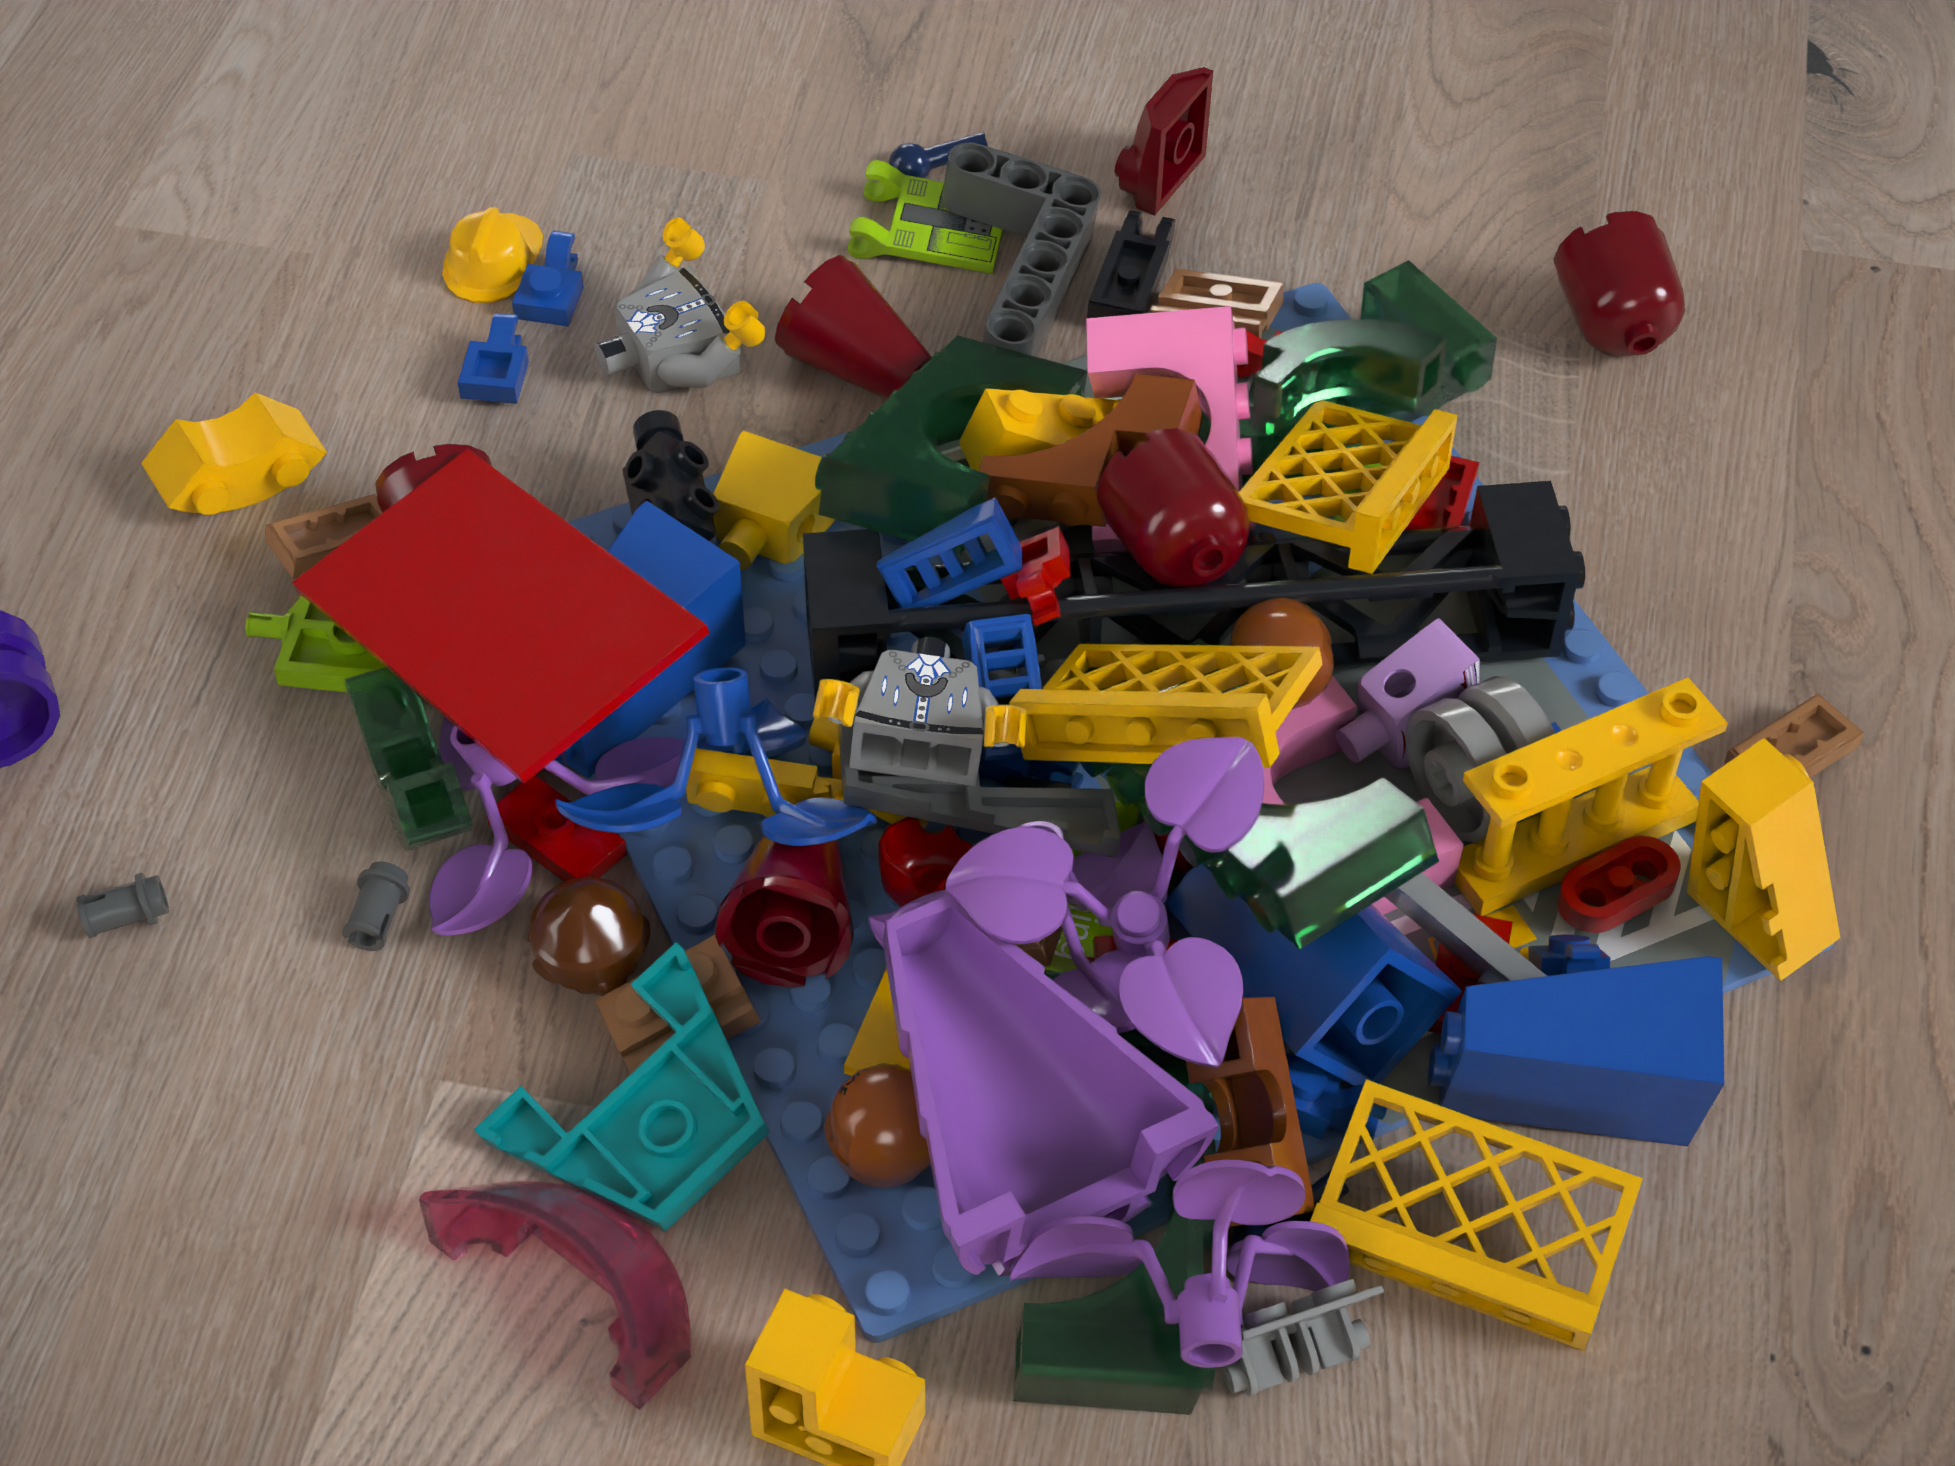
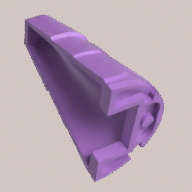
M950 895L927 904L922 902L909 904L896 912L891 919L885 921L883 946L899 1048L903 1056L909 1059L920 1134L927 1140L943 1232L951 1242L952 1250L959 1262L968 1272L979 1275L986 1269L984 1264H992L998 1276L1010 1275L1011 1264L1027 1247V1240L1046 1223L1059 1218L1098 1216L1120 1220L1125 1223L1152 1204L1147 1195L1156 1191L1158 1181L1166 1173L1169 1174L1173 1181H1178L1184 1173L1193 1167L1208 1148L1219 1125L1213 1115L1205 1109L1203 1101L1118 1035L1116 1027L1044 975L1045 967L1015 944L999 940L982 930Z

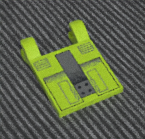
M873 160L869 162L865 172V177L869 180L864 186V196L874 202H883L898 198L890 231L869 218L857 217L853 219L849 228V234L853 237L850 238L847 248L848 253L852 257L868 259L887 254L993 274L1003 229L950 212L942 202L944 182L904 175L883 161Z

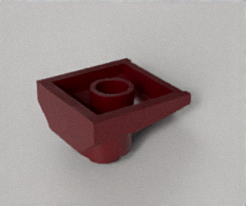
M1203 67L1172 74L1146 103L1137 126L1134 142L1131 147L1125 146L1122 149L1114 169L1115 176L1119 177L1120 190L1133 195L1137 209L1155 216L1206 156L1213 70Z

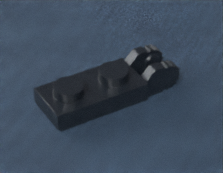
M1130 210L1127 213L1121 231L1116 230L1089 298L1087 318L1148 313L1169 258V249L1171 248L1175 231V219L1162 217L1160 224L1157 226L1155 236L1152 238L1141 235L1143 228L1142 212Z

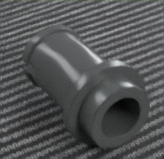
M379 861L372 863L369 869L363 870L359 874L357 885L360 892L348 923L345 924L342 931L343 937L349 938L348 942L351 945L367 951H377L384 947L386 935L397 906L400 903H404L410 894V888L407 884L408 876L400 867L392 863Z
M143 873L135 875V882L91 895L77 897L79 916L89 938L147 920L150 925L158 923V916L169 913L165 890L158 875L146 878Z

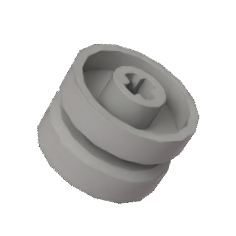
M1492 676L1466 688L1456 699L1444 698L1417 710L1408 719L1405 741L1408 762L1423 798H1428L1461 841L1478 843L1486 838L1490 815L1462 781L1464 772L1555 734V731L1542 707L1523 686L1508 677ZM1538 812V813H1536V814H1534V815H1531V816H1529V817H1527V818H1524V819H1522V820H1526V819H1528V818H1530V817H1533V816H1535V815H1537V814H1539V813H1541V812Z

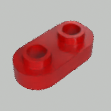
M1636 836L1626 839L1573 867L1565 874L1557 899L1559 913L1569 925L1580 931L1588 933L1609 931L1665 901L1672 895L1680 874V859L1675 850L1660 839L1650 836ZM1635 876H1645L1651 881H1643L1636 878ZM1585 903H1591V904L1596 905L1597 907H1595V906H1590V905H1587V904H1585Z

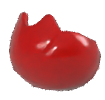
M906 817L887 826L878 841V865L883 889L900 907L924 895L946 890V881L958 861L974 846L958 837L951 825H947L940 832L932 833L922 828L918 818Z

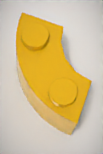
M255 392L239 408L219 418L199 422L175 419L141 464L168 508L183 512L214 515L219 512L237 510L254 505L282 492L288 487L299 485L308 477L310 470L327 454V451L298 409Z

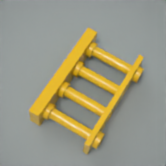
M1687 677L1464 772L1462 781L1490 815L1486 838L1478 843H1471L1463 847L1454 884L1476 913L1484 916L1561 882L1565 874L1573 867L1626 839L1636 836H1650L1658 839L1696 822L1699 801L1676 775L1684 749L1725 732L1728 722L1690 678ZM1651 764V766H1649V767H1646V768H1644V769H1642V770H1639V771H1637V772H1635V773H1633V774L1628 775L1630 772H1633V771H1635V770H1637V769H1640V768H1642V767H1644V766H1647V765ZM1597 787L1596 790H1593V791H1591V792H1589V793H1586V794H1584V795H1582V796H1580V797H1577V798L1573 799V797H1575V796H1577V795H1580V794H1582V793H1584V792H1587V791H1589V790L1594 789V788ZM1538 812H1541L1540 814H1538V815H1536V816H1534V817H1531V818H1529V819H1527V820H1524V821H1522V822H1520V823H1517L1518 821H1520V820H1522V819H1524V818H1527V817H1529V816H1531V815H1534V814H1536V813H1538Z

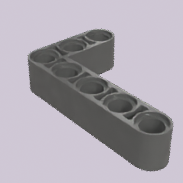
M970 142L958 144L949 151L942 193L943 205L950 212L1027 237L987 317L978 365L981 375L986 380L996 385L1013 386L1023 382L1028 377L1092 240L1101 191L1096 183L1084 176Z

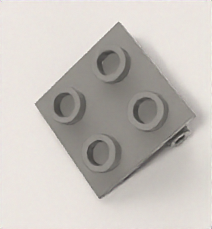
M1354 1279L1292 1301L1296 1313L1289 1316L1285 1302L1242 1316V1357L1230 1365L1222 1366L1223 1376L1230 1392L1234 1394L1244 1391L1247 1396L1257 1394L1258 1391L1284 1383V1378L1288 1382L1298 1380L1299 1368L1288 1335L1291 1336L1299 1361L1308 1375L1319 1372V1363L1321 1369H1325L1345 1361L1351 1362L1359 1359L1360 1350L1370 1347V1338L1366 1326L1361 1319L1351 1321L1347 1307L1384 1293L1382 1285L1358 1293Z

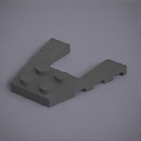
M1043 654L1037 655L1042 688L1066 659L1045 662ZM1089 667L1085 673L1093 671L1094 667ZM1018 668L988 672L989 680L1020 676ZM1014 696L995 699L999 705H1010L1009 702ZM838 724L844 804L993 834L1019 827L1025 823L1045 821L1057 825L1062 830L1064 840L1071 849L1108 857H1117L1121 838L1113 789L980 787L979 773L977 774L976 786L849 768L854 724L852 727Z

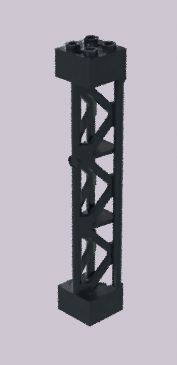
M1551 481L1477 486L1469 526L1413 529L1402 532L1386 556L1421 554L1402 572L1386 573L1376 568L1373 574L1351 569L1348 568L1351 548L1311 537L1277 539L1269 532H1260L1249 536L1245 550L1235 566L1220 579L1198 587L1173 588L1159 584L1139 566L1128 550L1069 554L1071 577L1063 579L1054 588L1061 616L1035 626L1027 597L1022 599L1018 597L1011 600L1008 593L998 601L980 602L963 594L937 606L900 608L877 568V561L882 559L879 528L803 533L806 617L814 700L816 701L820 680L834 679L850 683L862 672L874 671L881 653L887 651L886 638H890V633L910 632L919 639L923 637L941 639L950 648V658L965 660L961 638L948 629L961 628V632H963L966 624L970 621L1029 614L1031 616L1036 644L1058 621L1076 619L1078 621L1081 644H1101L1102 618L1108 617L1148 645H1221L1225 638L1233 631L1234 624L1240 616L1250 607L1268 599L1282 597L1295 599L1308 605L1352 634L1355 642L1331 644L1333 668L1377 665L1419 632V626L1450 592L1457 591L1467 592L1478 633L1456 634V636L1480 659V662L1560 656L1565 632L1572 630L1574 627L1575 610L1573 600L1576 589H1582L1585 583V563L1582 553L1580 551H1573L1569 539L1571 530L1569 512L1565 505L1559 506ZM972 561L963 562V564L965 566ZM1309 562H1314L1341 576L1310 578ZM944 563L933 564L941 579L949 575ZM916 565L905 568L918 592L927 587ZM1112 576L1141 591L1114 593ZM1000 578L986 585H996L1003 583ZM1244 578L1246 579V583H1240ZM1368 598L1370 602L1413 598L1395 620L1387 626L1379 624L1344 601ZM1165 613L1166 616L1217 613L1190 640L1182 639L1146 615ZM1014 645L999 647L995 652L1013 650ZM1217 669V670H1215V671H1212V672H1209V673H1207V674H1204V676H1205V675H1208V674H1211V673H1213V672L1219 671V670H1221V669Z

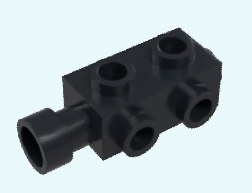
M654 410L641 415L633 425V435L637 451L630 456L626 466L622 469L632 515L639 506L648 501L710 541L717 534L713 516L719 510V503L713 493L705 487L702 473L709 466L707 456L697 445L684 441L679 419L673 413L665 410Z

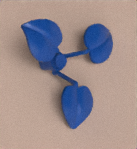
M739 668L709 669L694 676L697 714L686 716L687 734L676 778L670 786L664 788L655 784L631 783L601 790L573 802H562L555 799L556 807L562 815L590 829L626 833L657 827L682 814V804L677 800L685 794L697 746L698 749L754 757L771 807L776 813L761 822L763 835L771 841L793 846L821 844L840 839L861 828L877 823L874 813L862 807L844 804L843 800L810 798L793 805L782 798L767 757L778 756L803 746L806 743V732L801 726L784 717L767 698L751 708L748 675L745 670ZM699 734H706L705 737L698 741Z

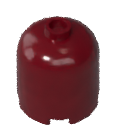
M1637 211L1613 212L1606 215L1608 222L1606 225L1596 227L1586 234L1582 227L1573 230L1559 245L1553 261L1559 283L1585 340L1593 348L1607 355L1616 357L1643 355L1655 350L1677 331L1685 313L1683 288L1666 237L1657 227L1655 219L1649 214Z
M1178 428L1153 430L1146 433L1145 437L1149 442L1136 447L1126 457L1122 452L1118 451L1111 458L1100 476L1096 497L1098 504L1104 512L1107 524L1135 561L1159 584L1173 588L1207 585L1220 579L1234 567L1245 550L1250 522L1244 501L1214 454L1196 434Z

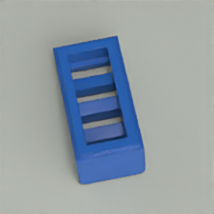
M993 498L961 513L878 560L877 568L900 608L937 606L1021 570L1022 547L996 498ZM986 533L989 534L996 547L988 553L979 536ZM961 544L965 545L973 560L965 566L954 548ZM938 554L949 572V575L942 579L930 560L931 557ZM916 565L927 585L926 588L919 592L905 568Z
M1029 614L974 620L966 624L961 637L965 660L977 666L979 686L989 689L994 698L1015 696L1020 689H1042L1035 636ZM1014 645L1013 650L985 653V649ZM1018 668L1020 676L989 680V671ZM982 743L984 761L1023 756L1021 747H1017L1014 744H1009L1005 747H985L984 743Z

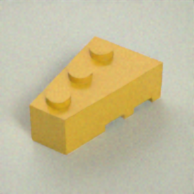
M986 388L959 440V444L979 484L977 472L984 455H1020L1062 444L1092 428L1110 413L1121 399L1113 400L1081 397L1075 394L1056 395L1033 393L1025 390L1011 391Z
M1763 738L1701 781L1687 894L1779 981H1782L1840 939L1814 782L1809 778L1807 771L1797 759L1791 755H1783Z

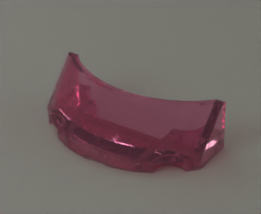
M502 1181L427 1191L420 1196L419 1203L430 1243L453 1261L468 1253L466 1246L481 1243L491 1244L494 1252L507 1257L533 1234L609 1293L619 1313V1317L608 1327L610 1340L619 1350L618 1360L609 1373L611 1385L639 1410L691 1358V1328L688 1304L677 1271L667 1253L653 1235L643 1225H639L623 1213L616 1205L594 1194L573 1187L537 1181Z

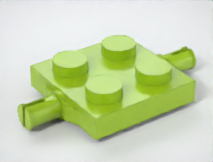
M300 595L299 600L285 615L255 611L248 613L249 617L246 618L245 625L247 637L279 639L282 641V648L274 667L279 686L401 698L405 682L302 595Z

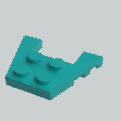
M677 942L630 984L636 994L675 1034L571 1131L565 1132L522 1086L515 1090L474 1128L475 1132L488 1146L664 1232L674 1225L770 1133L694 967L684 949Z

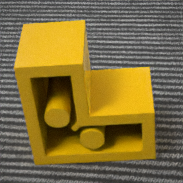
M786 1288L783 1290L745 1363L752 1436L826 1466H901L925 1416V1379L918 1377L909 1366L898 1360L887 1357L875 1360L857 1353L855 1315L847 1313L836 1301L819 1294H810L806 1297Z

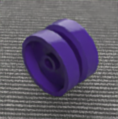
M0 610V768L35 753L53 735L60 718V710L51 676L46 671L45 659L37 634L23 619Z

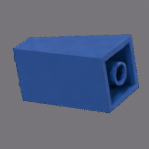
M648 501L637 508L608 552L703 621L710 633L554 759L563 766L569 765L587 779L595 774V768L601 756L624 742L636 739L695 689L694 676L705 670L720 668L746 646L740 561Z
M1262 807L1253 828L1245 838L1235 846L1222 852H1207L1195 867L1185 874L1181 883L1164 903L1193 937L1210 940L1225 948L1233 956L1242 975L1243 995L1246 998L1275 997L1283 1041L1295 1055L1354 1086L1364 1085L1366 1079L1380 1084L1462 992L1445 973L1289 824Z
M1705 956L1466 986L1457 1011H1446L1441 1031V1045L1433 1044L1428 1066V1085L1439 1087V1106L1477 1119L1688 1147L1724 1086L1722 958Z

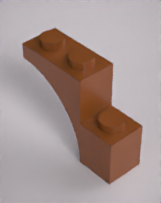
M1135 374L1130 387L1115 408L1101 421L1079 436L1054 447L1033 453L1011 456L984 455L977 472V477L985 502L996 498L1006 518L1010 519L1030 518L1056 521L1070 526L1082 524L1106 527L1107 522L1104 512L1098 504L1096 497L1100 476L1109 461L1118 451L1122 452L1126 457L1136 447L1149 442L1145 436L1146 433L1153 430L1178 428L1198 436L1203 417L1195 380Z

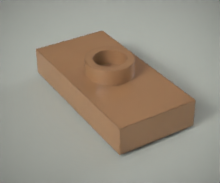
M371 494L266 524L265 541L290 576L296 579L383 512L378 505L377 496Z
M1817 693L1730 748L1724 765L1765 738L1783 755H1791L1797 759L1807 771L1809 778H1812L1858 748L1864 732Z

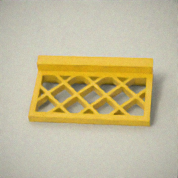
M1317 399L1239 491L1246 506L1249 521L1351 548L1348 568L1373 574L1449 469L1458 415L1434 409L1423 425ZM1323 423L1335 425L1338 427L1327 428ZM1383 440H1393L1397 442L1385 443ZM1359 443H1361V444L1363 445V446L1351 447V448H1346V447L1344 446V445L1359 444ZM1320 448L1324 449V451L1307 453L1305 451ZM1380 463L1382 465L1379 467L1365 468L1363 466ZM1341 468L1343 470L1341 472L1325 473L1323 471ZM1300 473L1304 475L1303 477L1288 479L1284 477L1285 475H1293ZM1361 489L1363 492L1344 494L1343 491ZM1316 494H1321L1323 496L1322 498H1314L1305 500L1302 497ZM1281 499L1284 503L1273 504L1266 501ZM1340 515L1346 522L1344 523L1326 517Z
M1078 644L1042 689H1020L1010 700L1009 704L1027 710L1025 747H1021L1024 760L1153 764L1165 750L1187 740L1242 737L1253 743L1261 758L1263 768H1270L1280 754L1276 731L1323 663L1320 648L1311 646ZM1089 667H1101L1096 670L1085 673ZM1217 669H1221V670H1219V671H1216V672H1213V673H1211V674H1208V675H1205V676H1204V674H1207V673H1209V672L1215 671V670H1217ZM1279 670H1283V671L1278 672V673H1275V674H1273V675H1270V676H1267V677L1265 676V675L1271 674V673H1273V672H1276V671H1279ZM1185 681L1187 682V683L1181 684V685H1179V686L1173 687V688H1171V689L1165 690V691H1163V692H1160L1161 690L1167 689V688H1169V687L1175 686V685L1180 684V683H1183V682H1185ZM1244 683H1248L1244 686L1222 693L1225 690L1231 689Z
M1366 1079L1320 1203L1317 1202L1310 1222L1329 1225L1343 1235L1349 1251V1263L1585 1351L1643 1178ZM1374 1103L1402 1113L1414 1136L1377 1151L1366 1128ZM1419 1120L1436 1126L1424 1131ZM1453 1132L1471 1138L1482 1161L1446 1176L1430 1142ZM1361 1141L1367 1156L1352 1162ZM1487 1144L1505 1151L1493 1156ZM1420 1147L1436 1181L1399 1196L1384 1162ZM1521 1157L1539 1162L1552 1186L1516 1201L1499 1167ZM1374 1167L1390 1200L1365 1212L1337 1202L1345 1180ZM1557 1169L1575 1176L1563 1181ZM1489 1172L1505 1207L1469 1222L1452 1187ZM1591 1182L1622 1192L1615 1215L1586 1227L1569 1194L1570 1191ZM1442 1192L1459 1227L1436 1237L1418 1232L1406 1208ZM1558 1197L1575 1233L1539 1247L1522 1212ZM1396 1212L1402 1225L1383 1218ZM1512 1218L1529 1253L1506 1263L1487 1257L1475 1233ZM1609 1231L1602 1254H1600L1593 1238ZM1465 1238L1471 1251L1452 1243ZM1582 1243L1596 1270L1589 1293L1586 1294L1559 1284L1546 1258ZM1535 1264L1541 1277L1521 1269Z

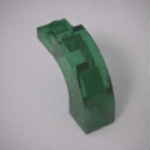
M1366 319L1322 321L1282 332L1264 344L1262 368L1256 373L1250 386L1249 401L1251 404H1254L1251 429L1274 436L1305 407L1315 402L1333 398L1367 399L1415 414L1441 388L1447 337L1409 325Z
M387 667L345 679V687L365 744V752L392 826L404 850L410 851L470 832L473 828V822L453 763L445 764L441 757L419 694Z

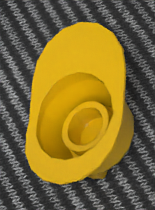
M490 206L485 211H477L466 215L457 222L450 233L449 249L446 253L442 276L447 288L458 298L473 303H493L509 298L516 293L527 264L534 265L542 248L543 233L539 226L529 218L514 213H500L499 208Z

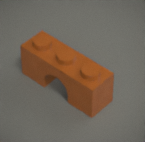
M1275 997L1243 998L1241 1010L1230 1035L1222 1064L1217 1068H1212L1186 1061L1190 1084L1202 1083L1208 1088L1216 1103L1220 1119L1221 1138L1219 1148L1215 1154L1204 1156V1161L1207 1163L1217 1160H1243L1259 1163L1264 1166H1281L1290 1169L1301 1177L1305 1185L1304 1204L1294 1215L1312 1212L1315 1209V1202ZM1231 1221L1229 1227L1242 1224Z

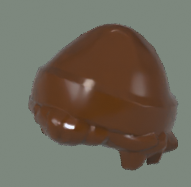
M589 876L573 878L562 882L549 890L540 899L533 911L527 938L535 955V960L532 963L533 969L542 978L551 983H559L581 994L603 996L625 984L628 976L634 973L638 965L637 962L645 951L650 939V921L642 914L635 898L623 886L612 880Z

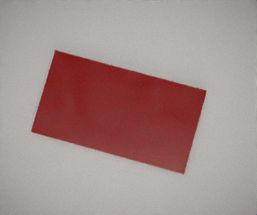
M468 448L291 582L299 594L523 783L531 779L710 633L703 621Z

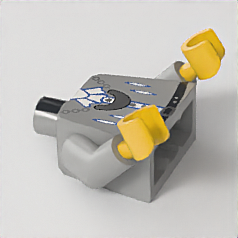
M676 217L670 220L663 230V241L670 248L666 256L659 254L643 280L627 297L619 300L614 307L617 336L594 345L598 364L606 376L634 367L648 389L657 393L680 387L706 388L716 379L740 373L739 355L741 350L739 347L742 344L747 347L756 346L765 337V327L758 320V312L747 301L734 303L725 313L691 266L685 268L680 266L683 260L692 261L700 257L705 249L703 237L695 229H691V226L683 218Z
M923 637L913 643L911 652L890 649L881 653L874 671H864L850 683L834 679L820 680L812 717L818 719L820 717H827L830 721L847 727H852L854 724L849 768L976 786L982 743H984L985 747H1005L1009 744L1025 747L1027 710L1014 705H999L989 689L979 686L977 666L967 660L950 658V648L941 639Z

